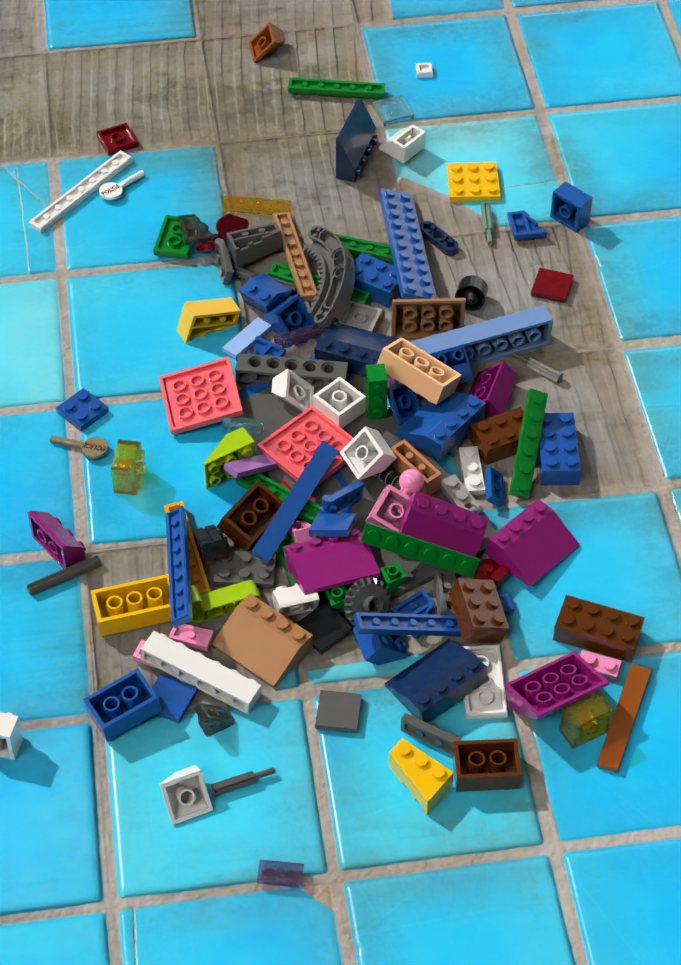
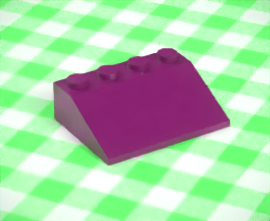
M416 490L409 497L399 532L476 557L489 518Z
M537 499L488 539L485 554L500 566L504 565L509 568L512 575L531 588L575 551L580 544L554 510Z
M352 529L348 537L312 538L306 542L292 543L284 547L286 569L304 595L355 583L365 577L375 578L381 576L369 545L360 541L362 532L359 529Z
M573 651L504 684L507 704L518 715L540 719L608 686L609 681Z

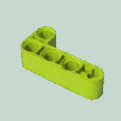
M247 580L204 594H199L197 587L191 585L193 620L188 623L197 624L230 614L250 593L262 601L255 581Z

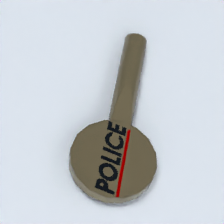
M53 435L50 437L51 443L82 449L83 455L89 459L101 458L108 451L107 442L100 437H92L85 442Z

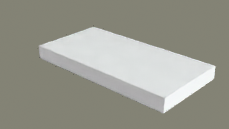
M500 645L462 646L474 653L487 666L488 681L464 697L466 719L507 718L508 711Z

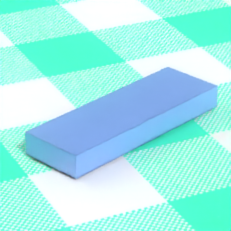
M257 317L222 347L223 352L237 360L238 353L244 354L255 344L256 336L262 338L272 330L271 325Z

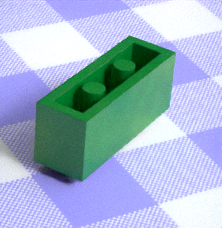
M385 364L366 365L365 396L368 420L386 418L388 379Z

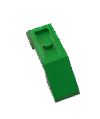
M399 562L380 568L381 578H378V580L384 582V585L388 587V592L392 594L406 580V575ZM344 585L324 590L332 608L345 610L344 601L348 590L345 589Z

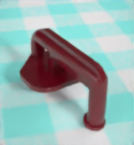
M233 214L224 215L216 222L218 233L196 247V251L198 253L214 251V242L217 238L223 239L228 248L226 233L247 229L249 221Z

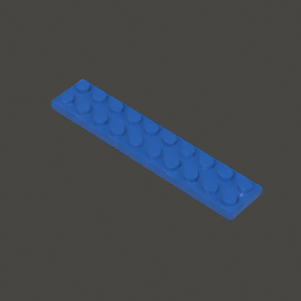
M380 188L378 194L401 299L437 298L412 195L406 192L401 193L392 189Z

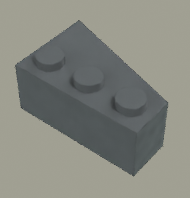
M276 222L226 233L228 252L237 268L282 249L281 230Z

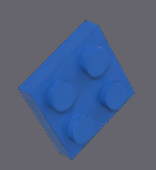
M84 388L56 407V413L81 432L109 412L107 405Z

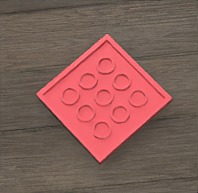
M229 357L159 376L172 435L244 415Z
M311 405L258 443L257 450L274 460L280 469L297 481L321 442L325 441L339 451L319 481V485L347 464L340 451L353 437Z

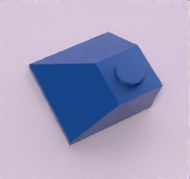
M398 383L387 387V398L396 424L407 421L421 408L417 393L413 392L406 385Z

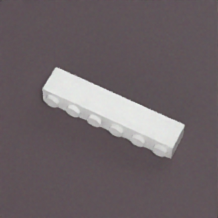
M153 631L141 647V660L187 684L198 687L199 690L246 714H249L260 697L261 685L256 680L248 679L236 670H230L220 662L205 657L201 652H195L187 648L183 643H177L169 639L165 634Z

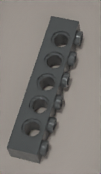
M238 353L235 368L236 382L272 385V379L286 369H290L313 385L315 389H323L338 377L343 378L347 382L348 362Z

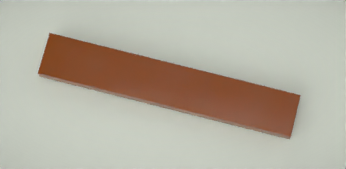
M631 663L596 767L617 773L651 674V669Z

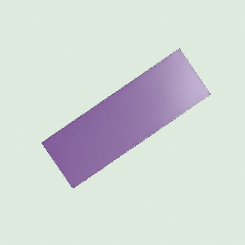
M260 454L227 462L223 469L237 479L277 469V463L266 454Z

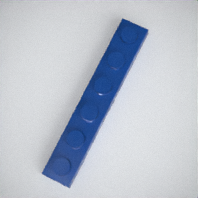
M356 612L353 616L358 634L462 636L455 615Z

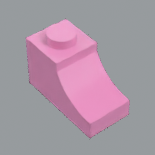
M304 520L295 521L287 532L288 535H291L294 543H302L316 538L309 536L311 524Z

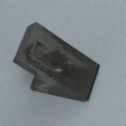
M198 703L194 707L199 719L198 724L207 737L236 723L227 707Z

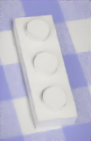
M459 447L458 453L464 486L472 496L485 495V484L478 447Z

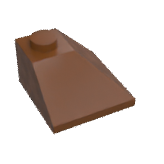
M271 22L248 42L254 63L273 53L286 41L283 31Z

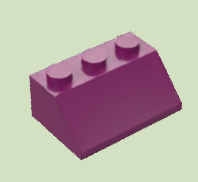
M505 361L479 371L469 391V394L486 403L485 419L504 413L512 389L515 387L518 375Z
M32 510L28 512L32 537L63 569L86 560L84 544L81 541H77L69 529L66 530L57 517L54 518L49 512Z

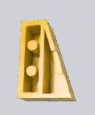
M232 297L184 302L176 330L186 344L190 342L191 338L197 336L202 338L206 336L205 333L215 330L218 332L237 325L241 310Z
M403 738L389 752L388 766L401 783L409 789L411 796L419 802L424 813L427 815L452 787L454 772Z

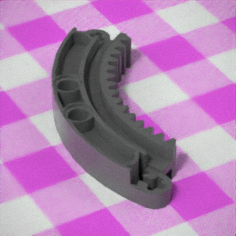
M316 225L308 232V237L313 243L311 246L305 244L303 251L312 261L318 264L319 273L321 274L319 278L321 280L318 281L320 285L317 288L319 290L315 292L318 296L313 297L315 302L310 303L312 307L307 308V311L320 328H325L331 323L333 318L340 321L348 307L354 289L355 265L350 251L343 242L329 229Z

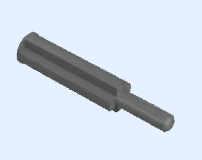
M517 352L513 355L515 358L528 364V368L556 383H559L563 378V373L532 357L528 359Z
M272 767L257 773L250 771L211 784L214 796H218L257 783L256 779L275 774V769Z

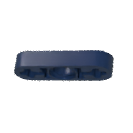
M424 221L420 224L422 237L447 256H454L458 253V242L431 221ZM435 237H442L443 239L436 240Z

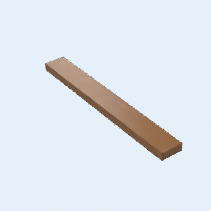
M290 212L274 213L273 221L277 223L281 230L282 247L298 294L304 302L315 301L313 297L318 296L315 293L317 289Z

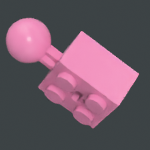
M415 469L405 470L399 478L401 489L398 490L390 484L386 486L365 522L399 532L410 495L416 490L420 491L424 485L422 474Z

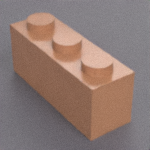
M405 439L390 448L397 457L391 465L400 474L408 469H415L422 474L424 485L420 490L421 492L431 495L441 489L442 473Z

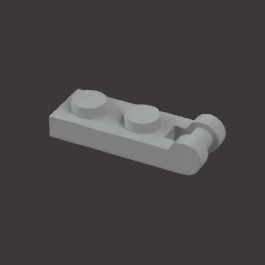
M455 474L441 480V490L453 505L477 514L483 513L482 505L479 502L477 503Z

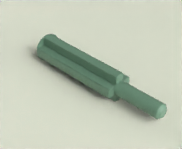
M484 203L481 205L484 233L487 234L488 244H492L493 221L491 205Z

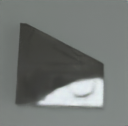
M195 214L178 216L177 221L185 245L208 243L209 241L215 242V239L218 238V235L216 233L212 234L208 230L209 227L201 222L200 218Z

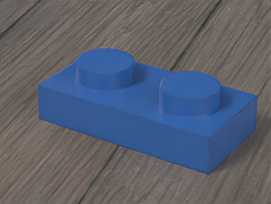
M490 466L485 469V497L489 503L500 508L505 505L503 475Z

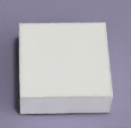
M416 63L417 78L433 77L432 63Z

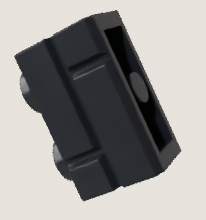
M214 524L205 526V529L198 528L193 530L197 549L204 561L209 562L215 560V558L220 559L227 556L226 549H229L227 538H224L222 530H218Z

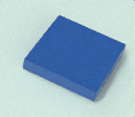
M318 513L309 528V536L348 537L357 520L356 513Z
M160 674L152 687L159 698L162 709L156 715L180 723L198 693V687Z

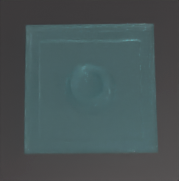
M403 95L372 102V107L383 126L414 119V113Z
M245 417L223 418V427L227 433L244 427L248 433H263L261 419Z

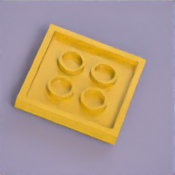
M496 162L446 164L450 202L500 201L501 195Z

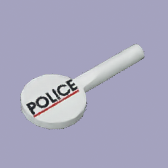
M140 170L118 184L113 182L103 184L99 188L100 196L105 200L118 199L123 194L122 188L144 177L145 172Z

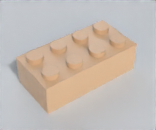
M402 337L384 347L377 364H385L387 375L395 378L399 383L406 385L413 392L420 394L430 403L436 405L455 393L462 376Z

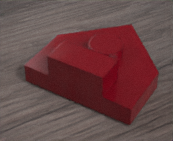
M479 559L474 579L494 580L498 590L512 574L509 568L504 565L500 566L492 559Z

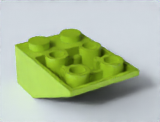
M244 427L226 434L204 461L206 489L217 486L229 478H233L232 475L223 469L225 463L255 456V441Z

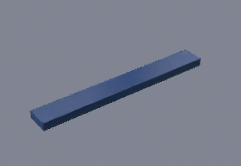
M325 441L321 442L251 554L268 564L339 450Z
M183 506L166 513L171 624L174 628L193 620L186 510Z

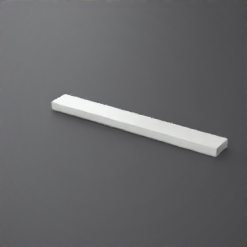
M120 150L28 222L29 227L42 234L103 184L107 183L131 164L133 157Z

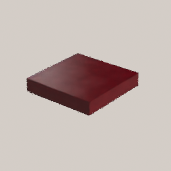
M127 123L96 132V136L108 156L116 154L120 150L123 152L139 147V142Z
M539 268L531 290V296L565 303L574 275Z

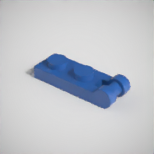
M358 480L332 495H323V506L320 507L319 513H337L361 500L365 484Z

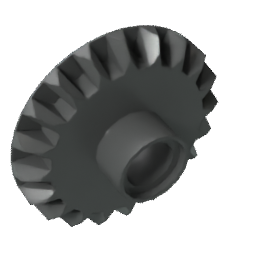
M365 577L356 581L349 588L345 596L344 609L347 619L352 625L355 626L353 616L356 612L389 613L391 611V594L388 592V587L384 585V582L376 578Z

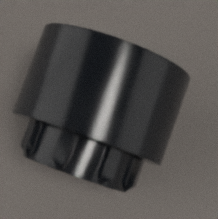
M466 276L460 280L455 298H466L465 310H478L485 303L488 286L479 276Z

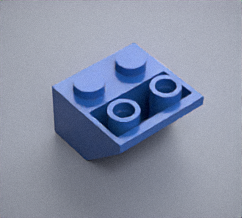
M464 344L429 354L462 375L458 385L474 380Z
M356 626L353 628L365 661L382 665L405 659L409 656L401 635L358 634Z

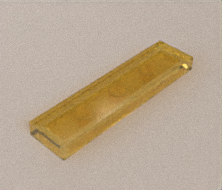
M224 195L222 211L273 215L274 213L290 212L291 200Z

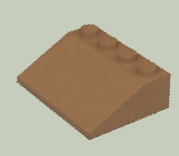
M466 298L392 299L391 337L414 340L464 327Z
M250 593L237 605L211 643V646L274 689L313 649V635Z

